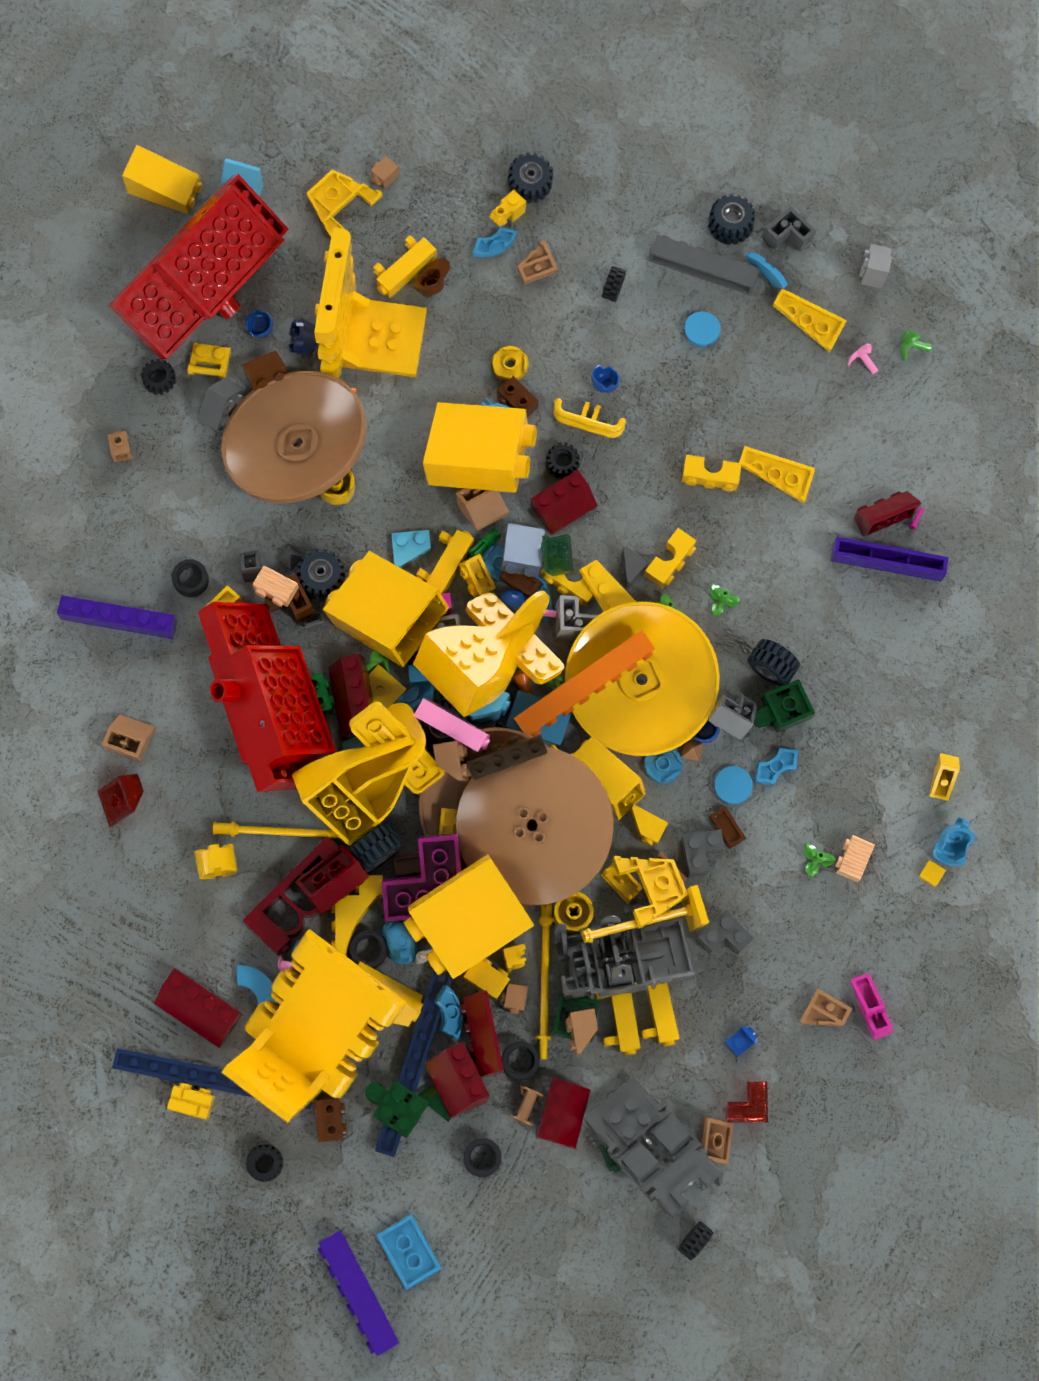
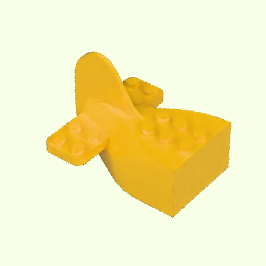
M545 591L533 594L515 614L493 593H485L469 601L465 612L479 627L450 626L426 633L413 665L463 717L498 699L506 690L517 666L537 684H544L562 673L564 664L534 634L549 604V595Z
M380 702L370 704L349 722L352 733L365 747L344 750L307 764L292 774L302 802L348 846H351L388 816L395 806L404 785L413 793L419 794L444 775V770L436 765L435 758L425 748L426 736L418 718L413 716L415 714L414 710L405 703H395L387 708Z

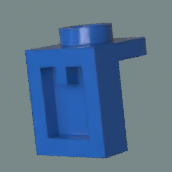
M744 1025L728 1038L725 1044L736 1057H739L757 1042L755 1038L757 1034L751 1027L747 1028Z

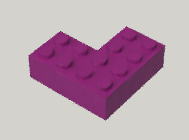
M458 833L419 836L421 876L382 880L385 922L409 919L412 917L408 910L409 905L461 872Z

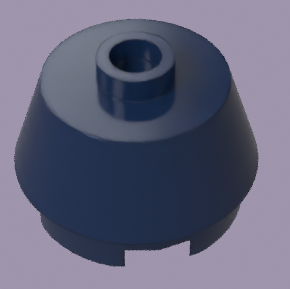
M303 318L300 320L295 319V322L291 323L289 331L292 343L289 344L290 352L301 355L315 350L316 344H318L315 340V324Z

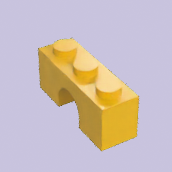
M686 455L681 482H685L690 486H695L696 484L704 485L705 488L709 489L715 487L722 488V490L728 492L737 490L742 463L723 461L721 470L711 473L704 467L705 457Z
M677 528L666 544V549L672 552L674 558L670 561H663L656 556L645 570L644 577L661 589L665 585L669 586L675 578L673 574L676 570L680 571L685 565V558L687 556L691 557L695 552L697 540Z
M554 553L541 570L542 580L548 585L553 584L565 596L579 597V606L583 605L587 608L594 599L590 588L584 578L578 582L569 581L565 574L569 570L570 563Z

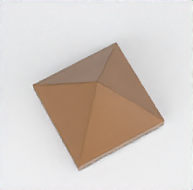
M691 740L684 743L681 758L700 762L703 743Z

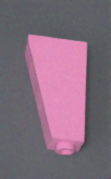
M423 698L413 715L477 752H481L482 749L486 750L490 744V734L432 700Z

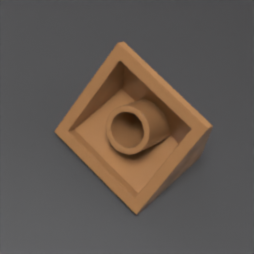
M707 1117L702 1119L699 1142L702 1144V1148L708 1151V1159L711 1158L715 1163L728 1165L733 1124Z

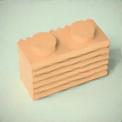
M266 566L262 567L253 582V588L258 596L262 598L267 596L272 599L271 601L275 605L280 607L282 605L288 607L299 588L297 582Z
M854 835L850 839H846L842 847L845 850L843 857L839 856L835 867L838 868L836 873L852 881L859 882L875 844Z

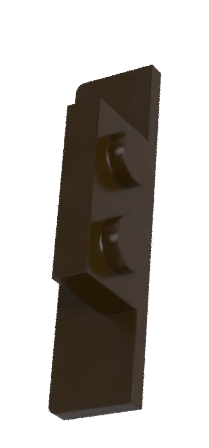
M541 735L525 740L524 736L520 738L514 736L501 745L500 743L490 745L486 755L467 761L473 779L476 780L545 755L548 751Z

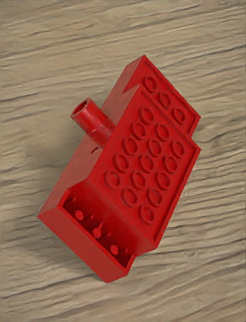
M239 174L231 176L112 300L108 307L160 360L168 359L203 320L211 319L217 312L227 320L238 311L241 305L233 295L284 242L282 236L289 228Z
M211 602L199 610L198 615L212 654L208 656L215 678L209 689L212 699L215 702H222L240 758L243 764H248L257 792L297 790L292 777L293 773L313 761L337 753L301 647L281 646L267 604Z

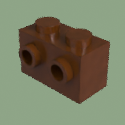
M277 350L243 364L245 376L254 391L258 388L266 387L268 382L273 379L275 381L283 380L284 374H287L286 366Z
M514 376L497 389V400L500 404L506 405L509 408L526 409L527 417L538 409L539 401Z
M339 1098L315 1101L318 1142L344 1140V1135H347V1125L342 1123V1115H345L344 1102L341 1103Z

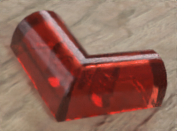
M747 1081V1102L726 1103L727 1122L768 1123L767 1081Z

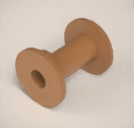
M520 1086V1092L524 1096L516 1116L509 1114L508 1117L533 1126L532 1123L527 1121L536 1097L544 1098L545 1096L537 1091Z

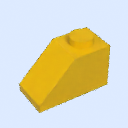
M940 753L934 769L929 797L949 801L960 770L959 757Z
M633 805L630 812L638 837L642 839L641 841L644 844L656 846L668 822Z

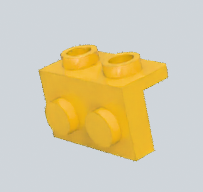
M480 554L458 564L460 574L463 579H466L469 585L467 587L468 591L474 598L496 588Z

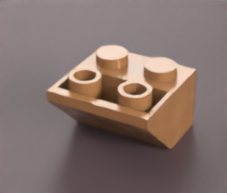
M464 488L456 493L458 508L477 531L509 514L499 491Z
M119 714L108 728L102 747L105 751L142 763L156 727Z
M459 741L433 745L437 766L458 781H470L472 774L467 764L469 750L466 745Z
M594 1009L571 1012L565 1020L567 1033L571 1032L572 1037L569 1041L570 1052H574L575 1057L580 1056L598 1030Z

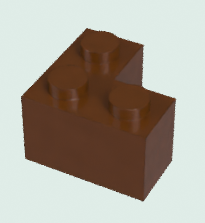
M296 574L288 578L297 582L299 588L289 603V607L296 621H299L314 612ZM267 596L264 598L271 613L286 607L284 605L281 607L275 605L271 601L272 599Z

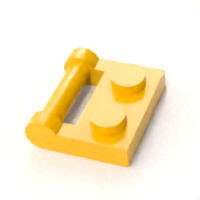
M194 343L188 366V374L194 375L197 373L217 376L219 379L226 378L231 349ZM197 363H199V364H206V365H212V366H219V367H221V368H220V369H214V368L200 367V366H196V365H197Z

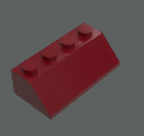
M360 653L341 657L328 667L341 740L356 737L350 729V720L374 703L366 659Z
M175 968L163 983L154 1002L156 1006L218 1048L222 1046L242 1017L238 1010Z
M487 990L463 997V1003H460L462 1015L466 1014L468 1022L464 1023L466 1034H470L472 1042L468 1043L471 1054H475L476 1062L473 1063L480 1077L484 1078L502 1074L504 1068Z

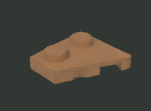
M542 240L540 245L534 251L532 250L527 259L523 260L517 268L524 285L558 272L556 263L545 240Z
M816 989L799 1023L842 1027L852 1008L820 989Z

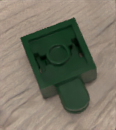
M795 680L764 693L761 698L764 707L756 710L754 725L762 728L773 724L776 732L779 733L812 719L815 711L800 680Z
M559 994L552 1036L572 1039L571 1032L567 1033L566 1018H568L571 1012L589 1009L595 1010L597 1018L599 1000L588 999L589 996L586 995L584 997H571V999L564 1000V994Z
M394 1081L390 1089H387L380 1083L373 1082L365 1090L366 1098L378 1106L372 1116L406 1139L429 1105V1102L397 1081Z

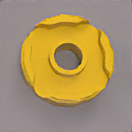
M502 347L493 355V372L502 381H508L512 376L520 380L527 373L528 358L518 347ZM511 360L515 363V366L507 367L505 363Z

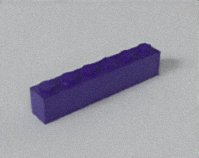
M836 537L832 546L830 561L941 582L946 576L949 557Z
M64 595L60 597L57 610L61 620L168 639L174 638L177 620L172 614Z
M340 1230L319 1242L320 1247L317 1250L322 1259H327L330 1265L327 1269L331 1277L337 1278L339 1282L337 1289L342 1297L346 1296L349 1304L346 1306L352 1316L356 1315L359 1321L356 1325L361 1335L366 1334L369 1340L366 1342V1345L371 1354L375 1353L376 1356H379L399 1344L400 1342L342 1231Z

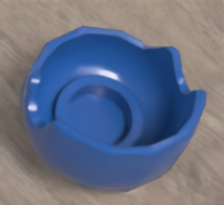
M260 309L250 313L246 318L245 324L248 333L256 338L268 336L274 325L270 314Z
M598 365L593 369L591 380L593 387L597 391L608 393L617 389L620 377L617 371L610 366L603 368L601 365Z
M506 590L499 598L514 614L527 600L524 594L517 590Z
M707 720L694 738L704 744L713 742L718 737L720 728Z

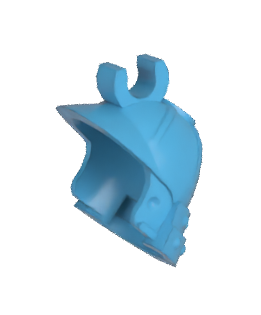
M958 817L955 825L945 828L940 833L939 840L933 847L934 858L940 863L949 866L966 864L967 849L976 837L968 829L971 823Z
M405 920L388 921L383 926L380 934L386 939L390 958L398 964L412 962L418 953V943L406 928Z

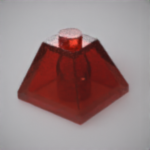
M138 774L118 776L97 791L109 827H113L135 812L144 792Z

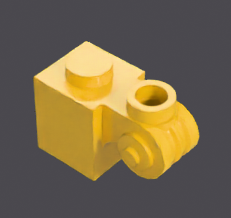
M513 189L501 200V205L492 211L490 219L498 227L505 225L508 219L513 223L526 212V201Z

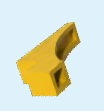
M368 875L369 878L362 885L355 888V893H359V895H347L332 906V913H335V921H332V933H335V941H332V946L346 957L358 924L371 906L379 898H383V875Z

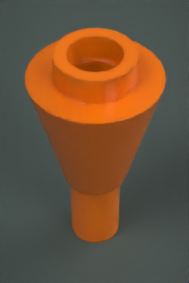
M522 670L514 672L515 676L512 678L519 690L531 694L530 677Z

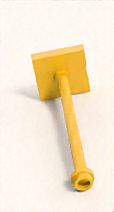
M698 885L690 886L686 889L688 896L681 901L683 908L664 912L647 925L683 915L686 916L690 932L698 931L707 925L709 920ZM636 920L593 931L590 928H586L585 931H582V939L584 943H593L594 938L637 928L638 925Z

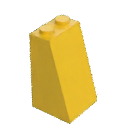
M136 145L122 175L128 194L188 214L190 209L194 208L196 195L201 192L203 186L200 175Z
M593 736L589 740H585L575 753L570 754L587 765L599 778L608 794L613 816L616 819L620 820L633 805H636L646 795L642 779Z
M359 962L358 966L407 1001L393 1023L408 1027L411 1021L416 1022L423 1003H421L423 995L372 967Z

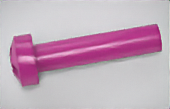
M923 508L919 509L913 522L909 524L910 529H917L916 524L924 511Z

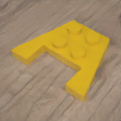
M331 170L307 192V197L331 239L333 227L344 229L333 217L350 201L359 195L370 206H373L383 196V193L380 190H373L364 183L360 184L346 175Z
M613 857L612 862L618 876L637 871L650 902L649 906L634 909L633 911L639 928L644 927L688 896L674 860Z

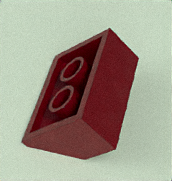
M579 470L574 471L532 497L530 505L550 535H553L598 507L589 484Z
M899 491L892 494L889 499L884 500L882 498L875 501L874 505L860 507L857 509L854 520L862 536L865 537L913 517L921 505L920 501L908 491L903 493Z
M341 845L295 882L316 909L323 914L330 910L338 901L345 898L356 887L362 885L369 876L351 853Z
M464 1042L445 1049L425 1064L450 1119L487 1103L490 1095Z
M552 1078L536 1139L576 1149L591 1090L571 1082Z

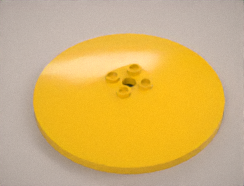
M631 602L606 610L595 617L580 632L573 643L567 659L565 682L640 630H643L655 648L652 651L654 655L646 661L641 659L636 662L638 666L630 672L625 670L620 673L622 677L614 683L609 681L604 684L606 688L598 694L595 692L589 695L590 699L584 704L580 705L578 702L573 706L574 710L572 712L581 727L603 746L627 755H657L683 745L705 725L718 697L719 666L708 637L688 616L672 607L659 603ZM639 674L646 675L647 683L639 685L636 677Z

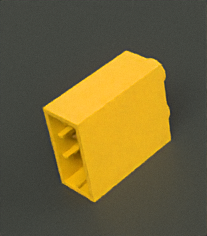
M437 402L423 460L428 485L516 493L519 478L527 479L529 476L530 457L525 455L526 447L534 448L537 436L536 425H528L526 409Z
M368 551L362 560H357L353 563L349 570V577L339 589L333 590L328 595L325 607L323 608L336 628L402 667L406 665L422 644L425 634L433 630L449 609L437 588L371 551Z
M488 854L409 905L408 910L412 917L404 921L406 928L416 942L426 937L434 949L425 956L438 976L447 970L453 979L534 926L532 920Z

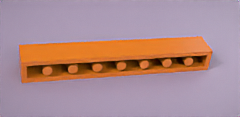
M640 630L514 718L524 733L533 737L539 735L542 732V727L545 725L550 727L558 721V716L561 714L566 716L574 710L573 706L578 702L582 705L590 699L589 695L595 692L598 694L606 688L604 684L609 681L614 683L622 677L620 673L625 670L630 672L638 666L636 662L641 659L646 661L654 655L652 651L655 650L654 646L643 630Z

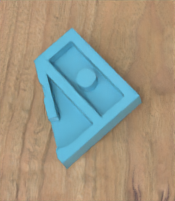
M429 530L391 533L394 564L399 568L407 562L417 559L419 555H423L431 550Z

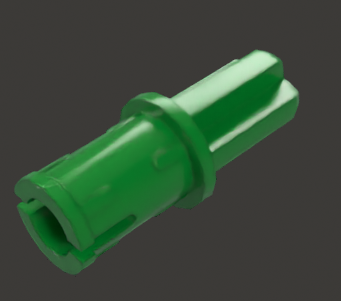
M493 528L483 538L478 539L479 542L468 550V555L470 557L477 554L481 555L501 538V534L497 535L499 532Z

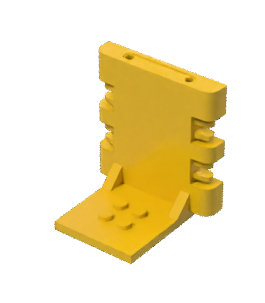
M333 227L329 251H326L324 256L326 268L320 303H316L315 315L317 316L314 333L316 343H319L318 358L322 359L321 372L339 378L344 367L416 378L427 308L369 300L357 293L355 274L353 272L354 263L351 255L350 233L346 229Z
M311 930L304 934L292 953L293 960L291 965L301 975L291 969H286V971H281L271 985L273 990L271 997L280 1006L271 1000H266L265 1003L261 1002L244 1026L246 1032L256 1040L244 1052L227 1064L222 1071L225 1076L287 1123L322 1090L334 1098L340 1099L343 1097L358 1075L355 1072L356 1064L346 1056L348 1055L355 1061L361 1062L363 1058H369L379 1044L376 1041L377 1034L367 1025L369 1024L376 1030L382 1031L384 1026L389 1027L393 1024L407 1001Z

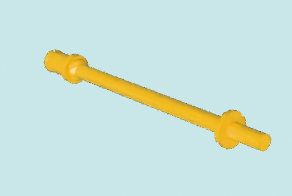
M236 821L231 823H213L214 835L223 834L235 837V835L242 833L319 838L328 836L329 838L341 839L333 830L239 826Z
M552 903L541 905L540 917L538 918V922L542 925L540 1035L535 1036V1040H540V1060H547V1040H552V1037L548 1036L550 926L554 923Z

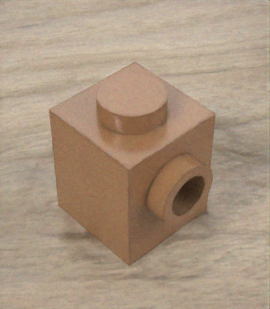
M387 156L381 161L374 163L371 167L372 182L384 190L399 177V167Z
M115 431L107 435L114 462L133 459L126 431Z
M508 983L507 992H502L501 1004H504V1009L507 1010V1013L519 1015V1012L524 1011L528 987Z

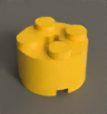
M351 470L337 485L319 494L324 502L331 505L349 503L355 492L354 475Z
M219 844L207 846L208 850L199 849L194 851L199 879L216 878L215 876L222 875L225 877L237 873V862L233 844L223 845L222 847Z
M581 892L556 902L553 911L555 924L563 923L566 925V932L568 934H578L579 930L588 928L593 919L594 909L592 902ZM574 909H576L577 916H570L569 910L573 911Z

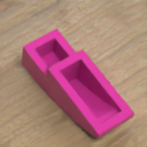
M869 973L850 979L859 1008L873 1040L892 1034L893 1026L885 1012V1006Z

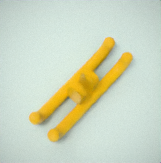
M557 398L554 402V417L562 424L607 438H616L625 429L626 420L624 418H620L616 425L597 421L601 408L600 405L595 407L594 414L590 419L586 417L590 402H585L581 416L564 411L561 407L562 400L560 398Z

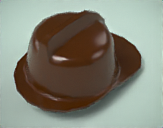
M445 258L432 261L414 280V287L424 292L428 298L442 291L444 288V277L450 270V262Z

